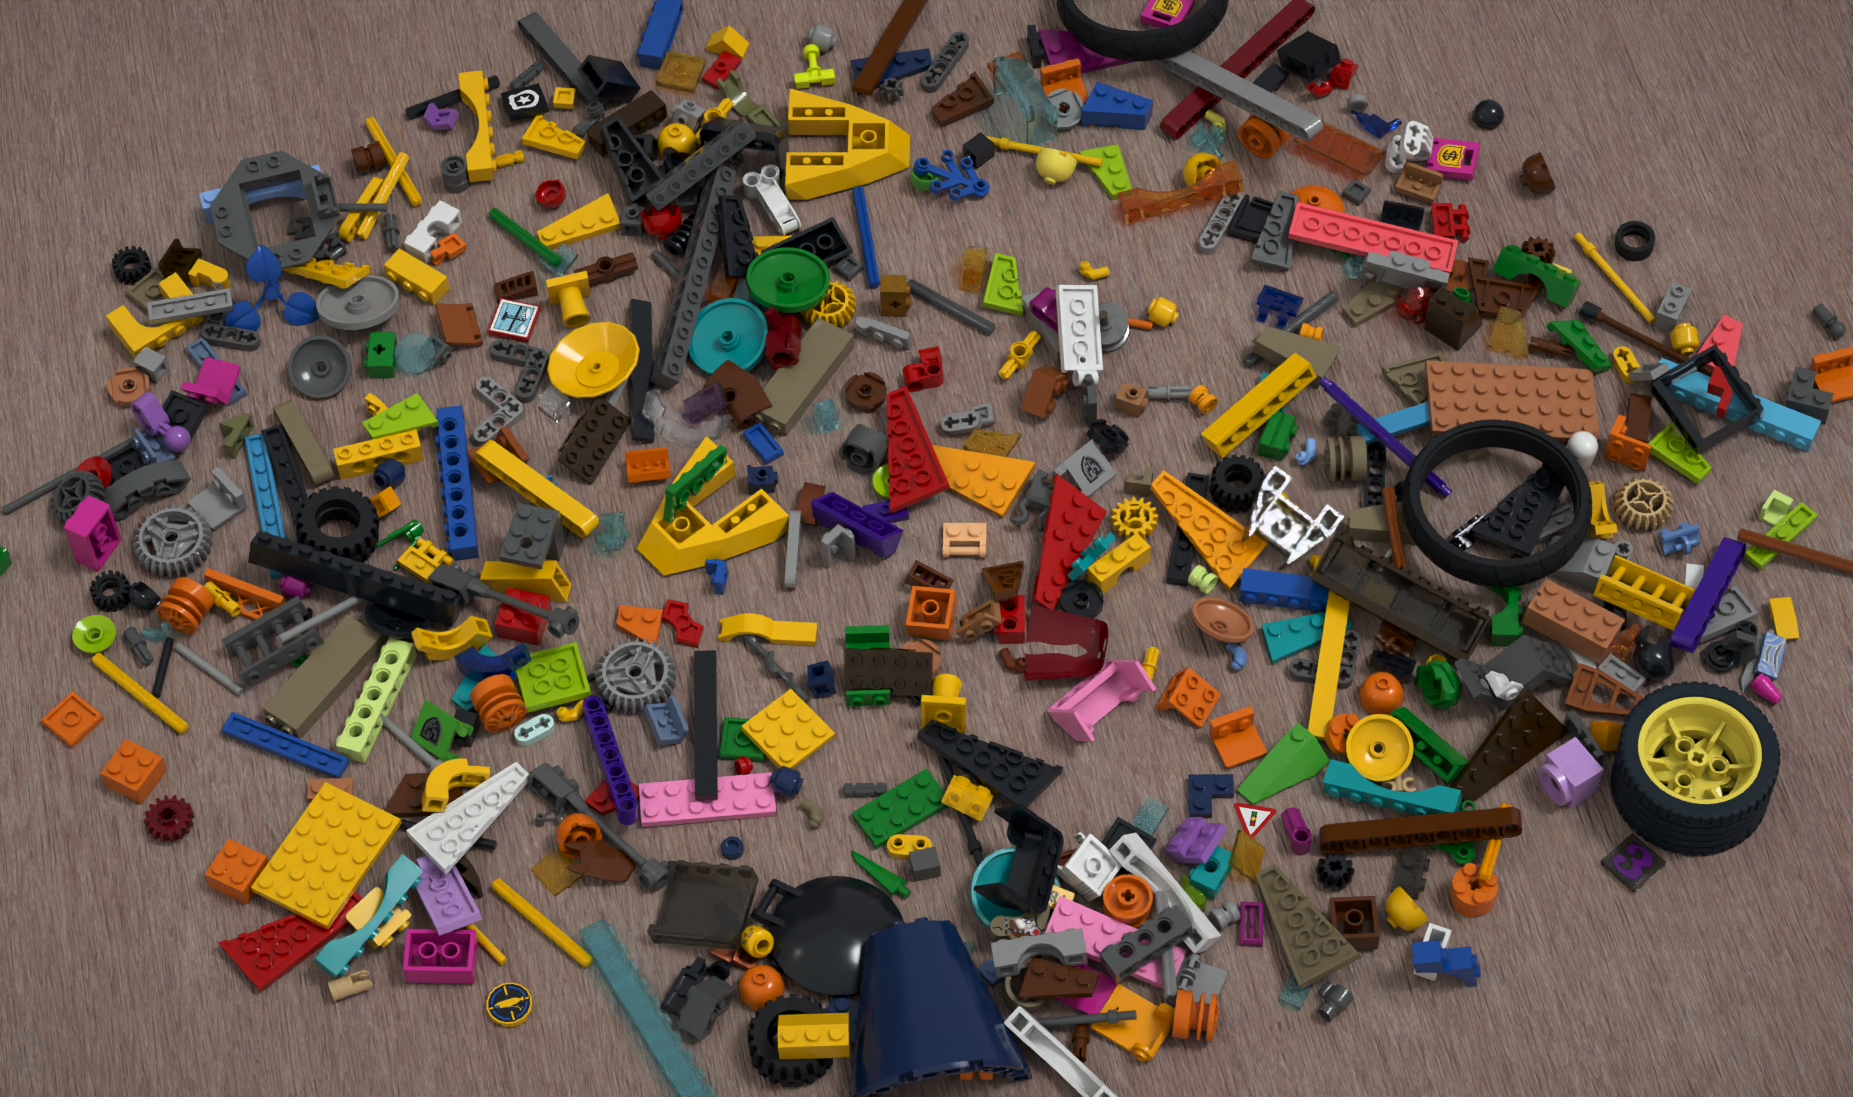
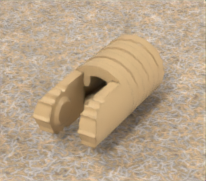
M364 969L329 981L328 985L333 1000L337 1001L371 989L373 984L372 981L367 980L368 970Z

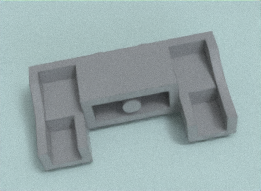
M1390 250L1388 257L1379 253L1368 252L1361 267L1359 279H1363L1367 272L1376 275L1375 283H1379L1381 280L1420 291L1419 294L1424 295L1426 289L1438 291L1440 287L1445 289L1450 273L1430 268L1431 261Z

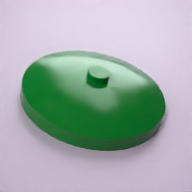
M776 248L760 254L751 262L747 271L746 283L750 295L762 306L768 309L770 307L776 308L778 312L794 313L811 309L823 301L830 288V273L825 263L813 253L798 248Z

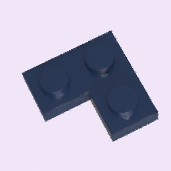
M1188 774L1189 817L1212 818V798H1234L1233 774Z

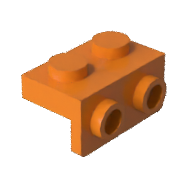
M667 447L625 452L628 483H642L648 480L661 481L671 478Z

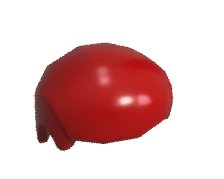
M558 179L547 180L537 187L535 197L541 206L552 209L559 207L564 202L566 190Z

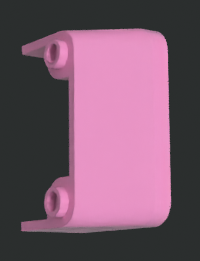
M1109 660L1104 663L1100 672L1085 677L1047 709V712L1076 741L1093 742L1095 740L1092 734L1094 731L1093 725L1122 701L1134 702L1141 697V692H1153L1156 690V687L1138 660Z

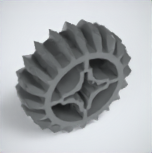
M75 470L73 474L68 473L67 478H62L61 484L57 485V490L52 492L54 497L50 499L52 502L50 508L53 510V514L60 522L65 524L76 512L79 503L84 501L88 495L100 501L105 497L103 494L105 491L103 483L95 474L89 471Z

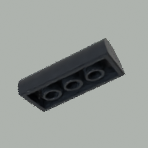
M834 217L761 250L762 254L776 248H798L813 253L825 265L853 253Z

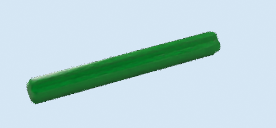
M493 208L489 211L490 219L553 267H558L562 263L561 256L499 209Z

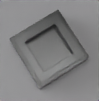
M1353 179L1342 192V196L1359 206L1370 194L1371 188Z
M850 255L845 256L834 266V271L849 282L863 270V265Z

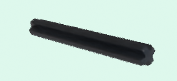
M496 75L488 77L489 90L500 86V81ZM460 88L406 108L405 112L408 119L424 115L430 103H434L440 109L461 101Z

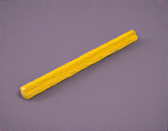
M375 117L366 118L365 125L375 142L379 141L384 158L391 168L397 155ZM404 169L398 182L412 206L416 207L422 204V198Z
M96 653L91 660L95 666L179 734H184L188 730L187 722L104 655Z
M497 878L492 882V890L585 968L592 964L593 957L504 881Z

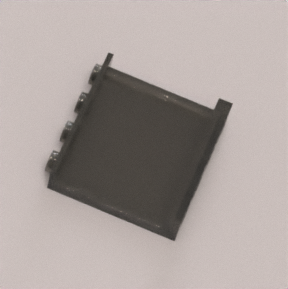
M685 860L668 861L672 872L656 925L649 924L647 930L653 943L738 951L741 943V934L745 930L759 881L754 869L746 865L738 867L724 863L714 865L706 862L690 863Z

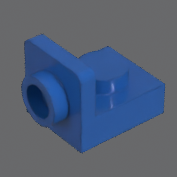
M706 559V573L711 575V585H714L715 594L724 595L729 573L727 561Z

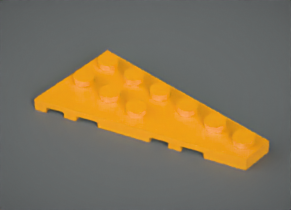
M932 445L950 485V490L1002 518L1005 517L1037 465L1036 462Z
M1165 470L1151 484L1150 489L1223 585L1230 591L1242 577L1243 568L1249 569L1266 549L1268 543Z

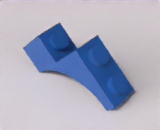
M1440 940L1412 943L1413 965L1416 973L1452 975L1465 981L1468 986H1478L1477 977H1481L1480 963H1478L1477 954L1473 955L1471 946L1446 949L1442 948Z

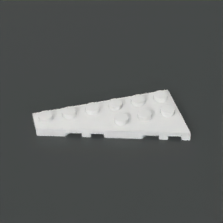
M517 762L513 763L449 803L444 813L435 812L406 830L407 836L446 875L529 781V773Z

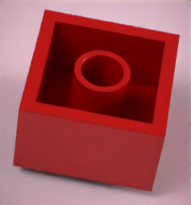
M507 588L505 595L550 612L552 611L549 596ZM502 603L495 627L498 638L540 646L548 620Z

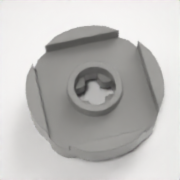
M1064 88L1057 89L1049 94L1044 103V117L1054 129H1070L1081 120V110L1084 104L1077 93ZM1060 105L1068 106L1069 109L1066 114L1059 111Z

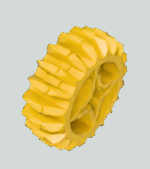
M830 280V288L823 301L811 309L801 311V314L806 322H810L811 326L817 318H820L836 327L840 326L843 328L845 323H850L851 318L855 315V296L852 294L851 288H847L845 283L840 285L838 280L834 283Z

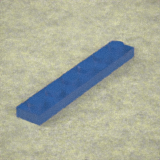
M234 712L230 714L221 729L225 735L332 778H341L350 763L347 757Z

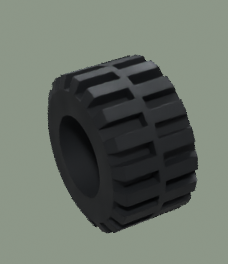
M1231 455V458L1224 457L1223 462L1219 460L1216 463V467L1212 469L1210 493L1213 496L1212 500L1214 503L1218 502V507L1221 509L1224 507L1227 512L1233 510L1234 513H1239V511L1245 513L1248 512V508L1253 510L1256 508V504H1260L1261 498L1264 495V470L1260 468L1258 462L1254 463L1253 458L1249 457L1247 459L1245 455L1240 457ZM1237 480L1247 485L1244 487H1233L1228 483Z

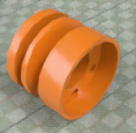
M178 577L169 588L168 595L164 596L158 605L156 612L161 620L173 629L185 634H194L199 625H201L203 616L208 614L215 600L212 594L201 584L188 578Z
M499 674L488 677L479 682L470 693V701L479 713V718L488 732L497 733L508 730L520 723L527 713V707L522 701V697L518 694L512 678L508 675Z
M1178 989L1172 1038L1188 1039L1192 1029L1196 1030L1197 1041L1201 1039V1032L1207 1031L1206 1042L1212 1043V1038L1217 1030L1219 1016L1217 994H1211V1001L1208 1004L1205 1003L1206 993L1202 992L1199 1002H1194L1193 991Z

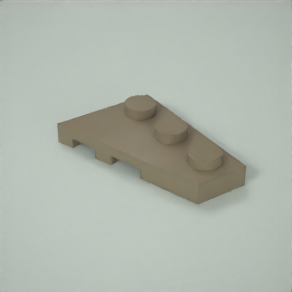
M1375 275L1343 309V314L1356 328L1406 300L1407 295L1398 285L1381 280L1379 283H1375Z

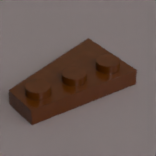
M1024 561L981 568L982 577L996 601H1008L1012 597H1017L1024 572Z
M1032 957L1019 994V1001H1027V998L1048 1000L1049 997H1064V999L1093 997L1099 973Z

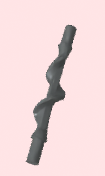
M742 635L747 640V643L750 644L751 651L756 655H762L767 661L770 675L774 678H782L789 685L790 689L805 703H808L810 697L802 690L800 684L794 682V674L792 672H785L773 659L775 652H767L758 643L756 635Z

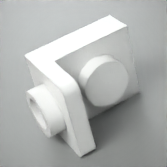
M1490 671L1485 675L1498 698L1507 701L1512 700L1524 689L1522 684L1514 681L1510 682L1502 673Z

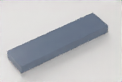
M203 337L185 347L186 352L200 369L205 358L221 360ZM238 380L229 400V406L247 396L246 390Z

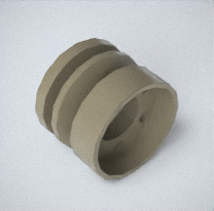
M1349 436L1347 446H1344L1342 437H1337L1336 446L1333 437H1327L1324 449V468L1329 482H1335L1336 472H1338L1340 482H1343L1345 472H1349L1351 481L1366 480L1367 451L1364 436Z

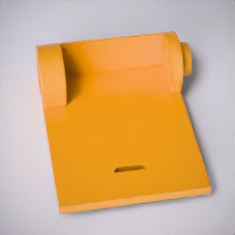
M1118 983L1100 1013H1107L1108 1010H1116L1117 1008L1118 1012L1136 1010L1137 1020L1119 1021L1117 1024H1109L1108 1022L1093 1023L1091 1029L1131 1052L1139 1061H1152L1173 1027L1175 1008L1166 1003H1160L1159 1006H1156Z

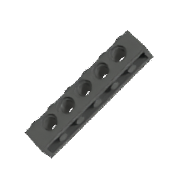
M742 116L646 189V197L658 211L754 140L756 138L755 130Z

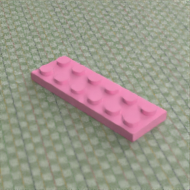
M772 772L718 777V799L695 800V779L639 784L642 827L776 816L775 794L772 790L773 784L769 783Z
M1060 896L1045 933L1062 932L1070 928H1082L1087 957L1101 963L1100 954L1106 946L1118 943L1126 933H1133L1138 929ZM1142 940L1139 943L1141 945H1148L1151 942L1149 940ZM1178 946L1173 947L1176 977L1187 951ZM1123 952L1121 954V956L1124 958L1130 957L1132 955L1129 952ZM1160 956L1130 976L1163 990Z

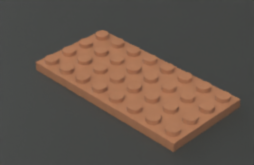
M1426 360L1425 374L1431 435L1438 436L1453 427L1468 422L1498 419L1530 425L1540 429L1547 435L1549 434L1559 442L1568 443L1570 437L1579 431L1593 434L1598 444L1600 442L1593 372L1591 369Z

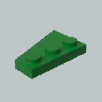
M1579 320L1550 321L1546 328L1550 332L1555 330L1561 336L1560 341L1564 345L1568 344L1576 350L1575 355L1593 372L1608 371L1611 368L1612 364L1607 359V355L1602 352L1582 322Z

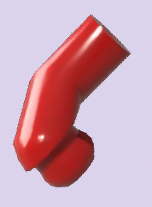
M1325 80V84L1323 82L1320 84L1321 87L1314 82L1309 83L1307 90L1315 97L1321 98L1329 95L1333 87L1330 81Z

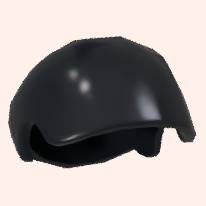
M1490 99L1482 100L1475 106L1472 119L1476 121L1478 127L1494 129L1502 123L1504 111L1496 101Z
M141 581L133 583L127 591L130 604L139 611L151 612L161 603L157 593Z

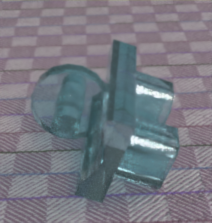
M1201 121L1197 123L1198 130L1190 135L1194 144L1198 147L1207 141L1208 144L1199 150L1217 155L1219 159L1223 157L1224 154L1216 142L1219 141L1220 144L1225 142V129L1212 126L1210 128L1211 133H1209Z
M624 512L600 514L599 523L606 526L605 533H598L596 544L603 547L602 551H619L620 546L624 544V538H631V532L625 531Z

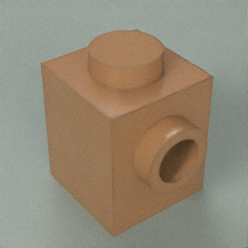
M1123 382L1115 398V410L1139 418L1142 410L1146 411L1148 407L1147 389Z

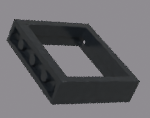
M1716 344L1650 382V392L1697 455L1757 422L1763 416L1764 408L1760 404L1761 400L1755 398L1750 385L1747 382H1743L1738 369L1734 365L1731 366L1726 353H1722ZM1713 362L1715 366L1721 368L1729 385L1750 413L1703 439L1666 387Z

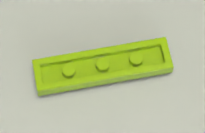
M1801 502L1765 535L1791 543L1817 520L1818 514ZM1753 545L1745 552L1744 558L1761 570L1779 552Z

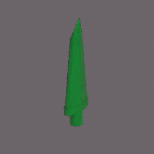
M851 850L855 862L883 886L892 896L899 893L904 898L910 896L911 891L905 887L907 884L906 880Z

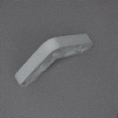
M490 377L478 379L476 388L478 395L495 408L497 412L474 430L473 436L477 446L485 444L488 440L494 441L500 428L508 426L510 429L524 417L522 403ZM482 386H485V387H488V386H489V387H490V390H488L487 388H483V389H482ZM498 396L506 398L500 403L495 401V398ZM498 420L504 422V425L501 427H495L493 424Z

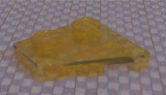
M974 430L964 443V450L1008 457L1021 439V433L1014 432L1013 435L1001 434V431Z

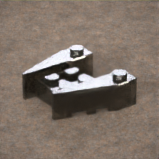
M1274 465L1267 471L1255 489L1241 541L1244 543L1255 533L1286 556L1278 568L1281 571L1329 537L1344 516L1326 504L1317 512L1314 518L1310 517L1281 495L1292 477Z

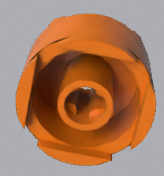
M1473 863L1465 864L1464 867L1455 873L1450 890V899L1454 909L1459 914L1470 918L1488 914L1494 907L1498 890L1497 876L1492 873L1490 880H1480L1478 874L1481 865Z

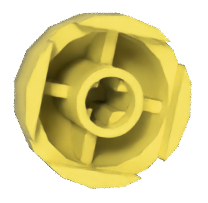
M1041 148L1036 158V170L1044 178V182L1055 185L1056 182L1067 181L1073 175L1078 161L1069 154H1066V157L1060 155L1059 150Z

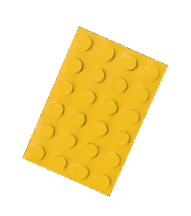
M325 782L253 883L251 890L329 929L402 824L401 819Z

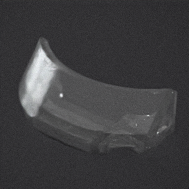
M658 389L647 391L642 409L644 418H647L654 425L653 431L669 443L686 448L699 447L706 436L712 442L720 439L732 419V415L729 414L725 416L716 414L711 421H699L683 416L666 402Z

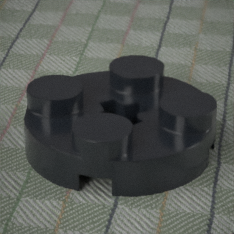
M1104 419L1094 420L1086 433L1087 436L1093 439L1105 454H1111V452L1123 453L1129 445L1127 443L1129 440L1127 434L1115 424L1112 427L1107 425V421Z
M1074 580L1063 589L1060 597L1061 609L1066 613L1095 618L1103 610V592L1093 582L1090 584L1085 582V580ZM1079 597L1087 599L1083 604L1078 603Z

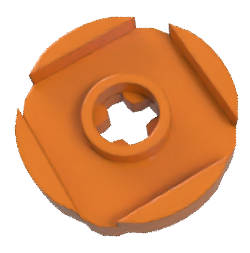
M1339 714L1331 718L1327 723L1325 740L1329 749L1336 755L1345 756L1343 758L1348 759L1346 755L1347 738L1344 739L1343 735L1345 732L1349 734L1352 727L1360 721L1356 714Z

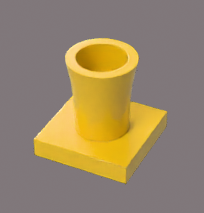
M587 271L546 280L550 305L560 303L564 327H580L591 320L583 300L584 297L590 296Z
M940 674L933 678V695H922L921 729L931 720L956 728L960 733H966V698L959 697L962 681L952 674Z

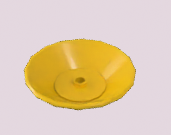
M612 322L590 323L573 330L558 342L550 354L547 372L551 384L562 394L575 398L597 397L614 390L628 379L637 365L640 349L635 335L625 326Z

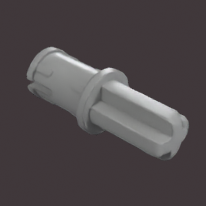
M1170 384L1168 386H1149V399H1168L1170 401L1171 398H1189L1191 393L1189 386H1170Z

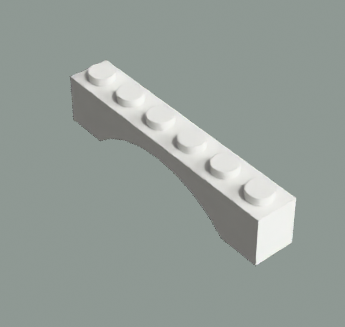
M1137 833L1123 835L1109 851L1123 868L1145 880L1154 894L1156 891H1166L1169 907L1172 908L1177 905L1192 925L1193 934L1183 941L1194 954L1207 951L1221 937V934Z
M1018 1006L1004 1022L1011 1031L1053 1067L1083 1097H1119L1023 1007Z

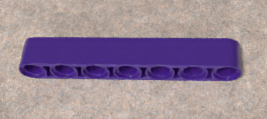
M1727 537L1722 539L1673 632L1670 643L1671 647L1694 653L1744 557L1746 543Z
M590 695L583 701L584 721L617 818L623 825H632L638 819L637 799L603 701L598 696Z

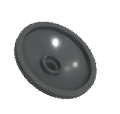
M324 335L311 336L302 340L293 349L288 362V372L294 386L303 394L313 398H327L337 394L347 384L351 375V359L346 348L334 338ZM321 364H324L326 367L325 371L323 372L319 371V366Z

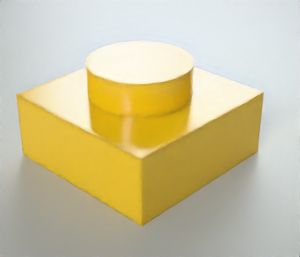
M556 87L553 107L574 109L576 88Z

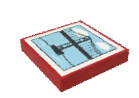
M500 298L488 333L492 336L529 343L541 308L539 305Z

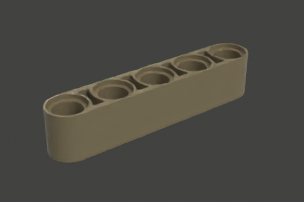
M291 399L273 407L272 409L278 423L282 425L286 437L314 486L334 478L335 476L329 462L294 401Z

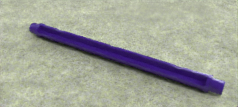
M1324 376L1319 382L1324 391L1410 468L1416 456L1340 387ZM1433 471L1425 480L1430 487L1445 498L1452 492L1446 486L1447 484Z

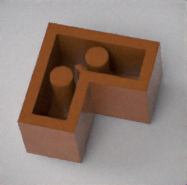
M1048 365L1034 369L1020 409L1041 418L1052 415L1056 408V396L1063 394V392L1065 393L1070 383L1068 381L1069 374L1061 373V370Z

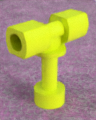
M815 44L805 46L803 49L804 58L809 60V68L806 72L794 74L796 89L809 88L810 83L822 82V86L836 84L834 68L822 70L817 66L816 59L820 56L818 46Z

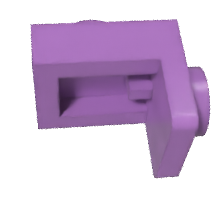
M430 103L423 119L433 131L453 129L459 113L455 108L439 110L434 103Z

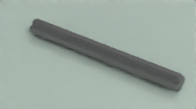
M1334 291L1328 292L1280 330L1295 334L1302 328L1303 323H1310L1336 303L1339 297L1338 294ZM1251 351L1243 358V363L1247 367H1252L1263 357Z

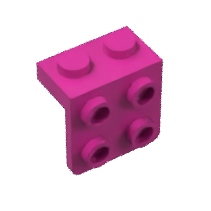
M205 358L196 384L183 381L181 390L188 393V397L197 401L204 399L206 402L214 405L217 403L228 405L241 368L234 363Z
M1087 964L1072 966L1099 973L1093 997L1068 999L1056 997V999L1084 1014L1100 1013L1117 984L1111 977L1089 967Z

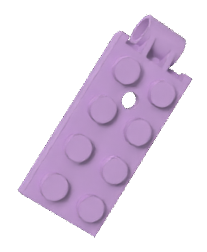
M427 855L416 859L417 866L423 872L420 875L422 881L415 890L439 936L482 920L481 913L455 865L445 875Z

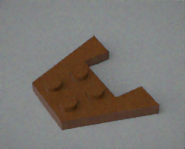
M1468 257V266L1478 314L1521 322L1543 288V281L1529 273L1527 284L1486 277L1489 261Z

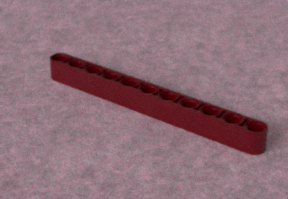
M1292 0L1220 67L1245 79L1312 17L1315 6L1306 0ZM1198 86L1163 118L1160 123V129L1177 140L1205 116L1208 110H1211L1218 104L1222 98Z

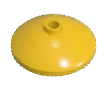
M1374 714L1361 719L1352 727L1346 740V755L1349 763L1366 779L1379 782L1388 781L1402 774L1409 766L1413 756V740L1409 730L1401 721L1389 715ZM1377 744L1382 747L1380 753L1374 751V746Z

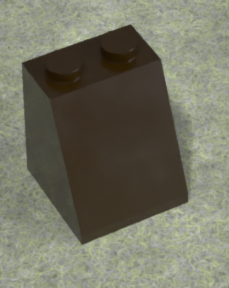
M1442 287L1428 300L1424 330L1457 351L1483 325V321L1474 307Z

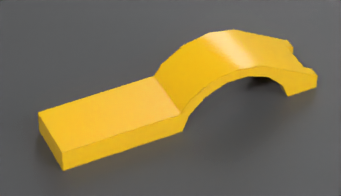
M754 613L738 614L720 619L722 632L718 634V641H730L737 635L753 634L764 637L771 644L816 646L818 624L774 621L769 617Z

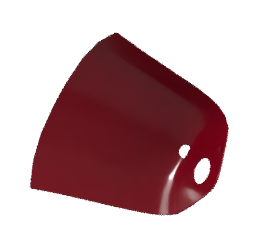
M1032 605L1026 643L1042 642L1063 646L1078 644L1086 649L1087 653L1078 657L1059 653H1025V658L1028 660V666L1024 671L1025 680L1088 677L1100 672L1104 665L1109 638L1107 623L1090 617ZM1100 652V658H1096V655Z

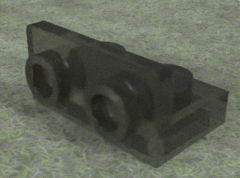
M1423 850L1422 855L1399 851L1391 892L1400 886L1412 899L1418 900L1419 891L1424 892L1426 879L1422 878L1423 872H1428L1430 859L1426 858L1427 850Z

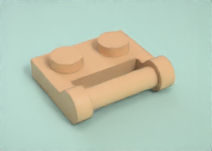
M943 523V558H949V555H978L980 558H986V523ZM950 545H955V546H980V547H950Z

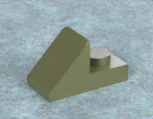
M248 413L219 423L222 435L226 436L224 447L228 457L236 458L245 442L244 437L249 436L254 427L251 414Z

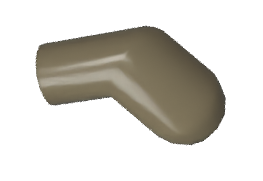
M805 798L800 807L810 813L809 825L818 828L820 823L824 821L823 810L820 806Z

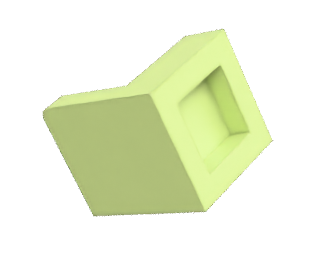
M1774 489L1761 509L1759 520L1774 527L1790 512L1793 499Z

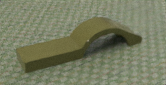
M733 70L729 72L730 78L724 82L720 78L717 79L716 83L725 98L731 99L734 103L732 108L739 116L748 119L750 123L778 126L785 130L764 105H758L751 100L743 89L739 76Z

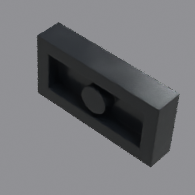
M1035 24L1027 25V40L1033 69L1041 68V60L1045 59L1044 49L1039 46L1041 44V34L1036 32Z

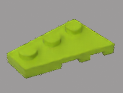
M995 253L982 307L1023 316L1024 311L1021 304V291L1019 290L1015 257Z
M416 393L362 422V425L373 440L415 429L421 431L420 428L438 427L439 422L419 394Z

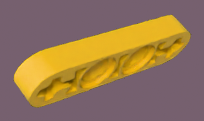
M373 177L356 203H372L384 179ZM350 212L340 227L339 238L351 242L356 236V232L367 212Z

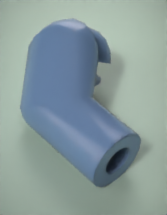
M1228 643L1226 649L1234 655L1231 666L1239 671L1247 663V654L1237 643Z

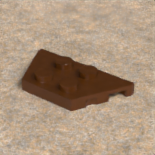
M430 773L405 774L384 811L398 818L430 816L435 813L422 811V795ZM459 787L448 791L449 800L447 805L463 795Z

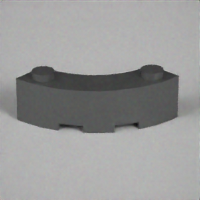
M164 460L143 466L123 476L105 489L103 493L105 497L101 501L110 505L115 519H126L132 511L144 503L143 499L154 494L157 497L166 494H180L191 478L181 461Z

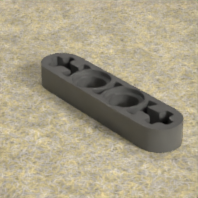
M965 32L954 33L922 77V88L925 92H936L968 49L969 36ZM947 53L955 54L953 58H948L945 55ZM939 66H943L946 68L942 72L935 70V68Z

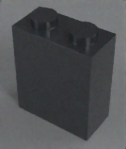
M1306 31L1277 50L1281 67L1309 81H1312L1341 62L1336 44L1309 31Z
M588 55L578 68L579 73L596 97L630 103L641 89L622 61Z

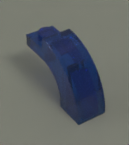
M522 643L499 656L482 655L472 646L454 656L457 669L464 676L473 681L481 682L488 677L499 674L508 675L512 679L516 678L515 669L525 666L531 661V656L526 644Z

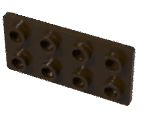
M597 396L588 411L578 418L559 449L561 454L557 459L558 462L588 484H592L627 429L631 419L602 397Z
M847 648L845 652L844 691L890 690V695H932L933 653L916 652V649Z

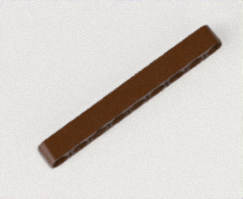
M1503 807L1327 824L1319 829L1320 850L1324 854L1332 855L1335 851L1338 854L1512 838L1522 833L1521 811L1518 808Z

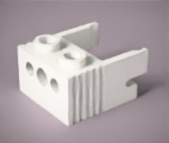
M1079 832L1073 838H1076L1077 843L1080 845L1064 866L1058 865L1056 874L1090 902L1102 894L1106 885L1114 878L1122 865L1107 847L1091 833L1085 837Z

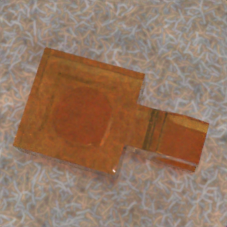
M1633 622L1629 630L1625 629L1620 639L1623 643L1614 645L1611 654L1615 655V653L1621 652L1623 654L1621 661H1626L1628 654H1630L1635 645L1634 640L1640 633L1641 626Z

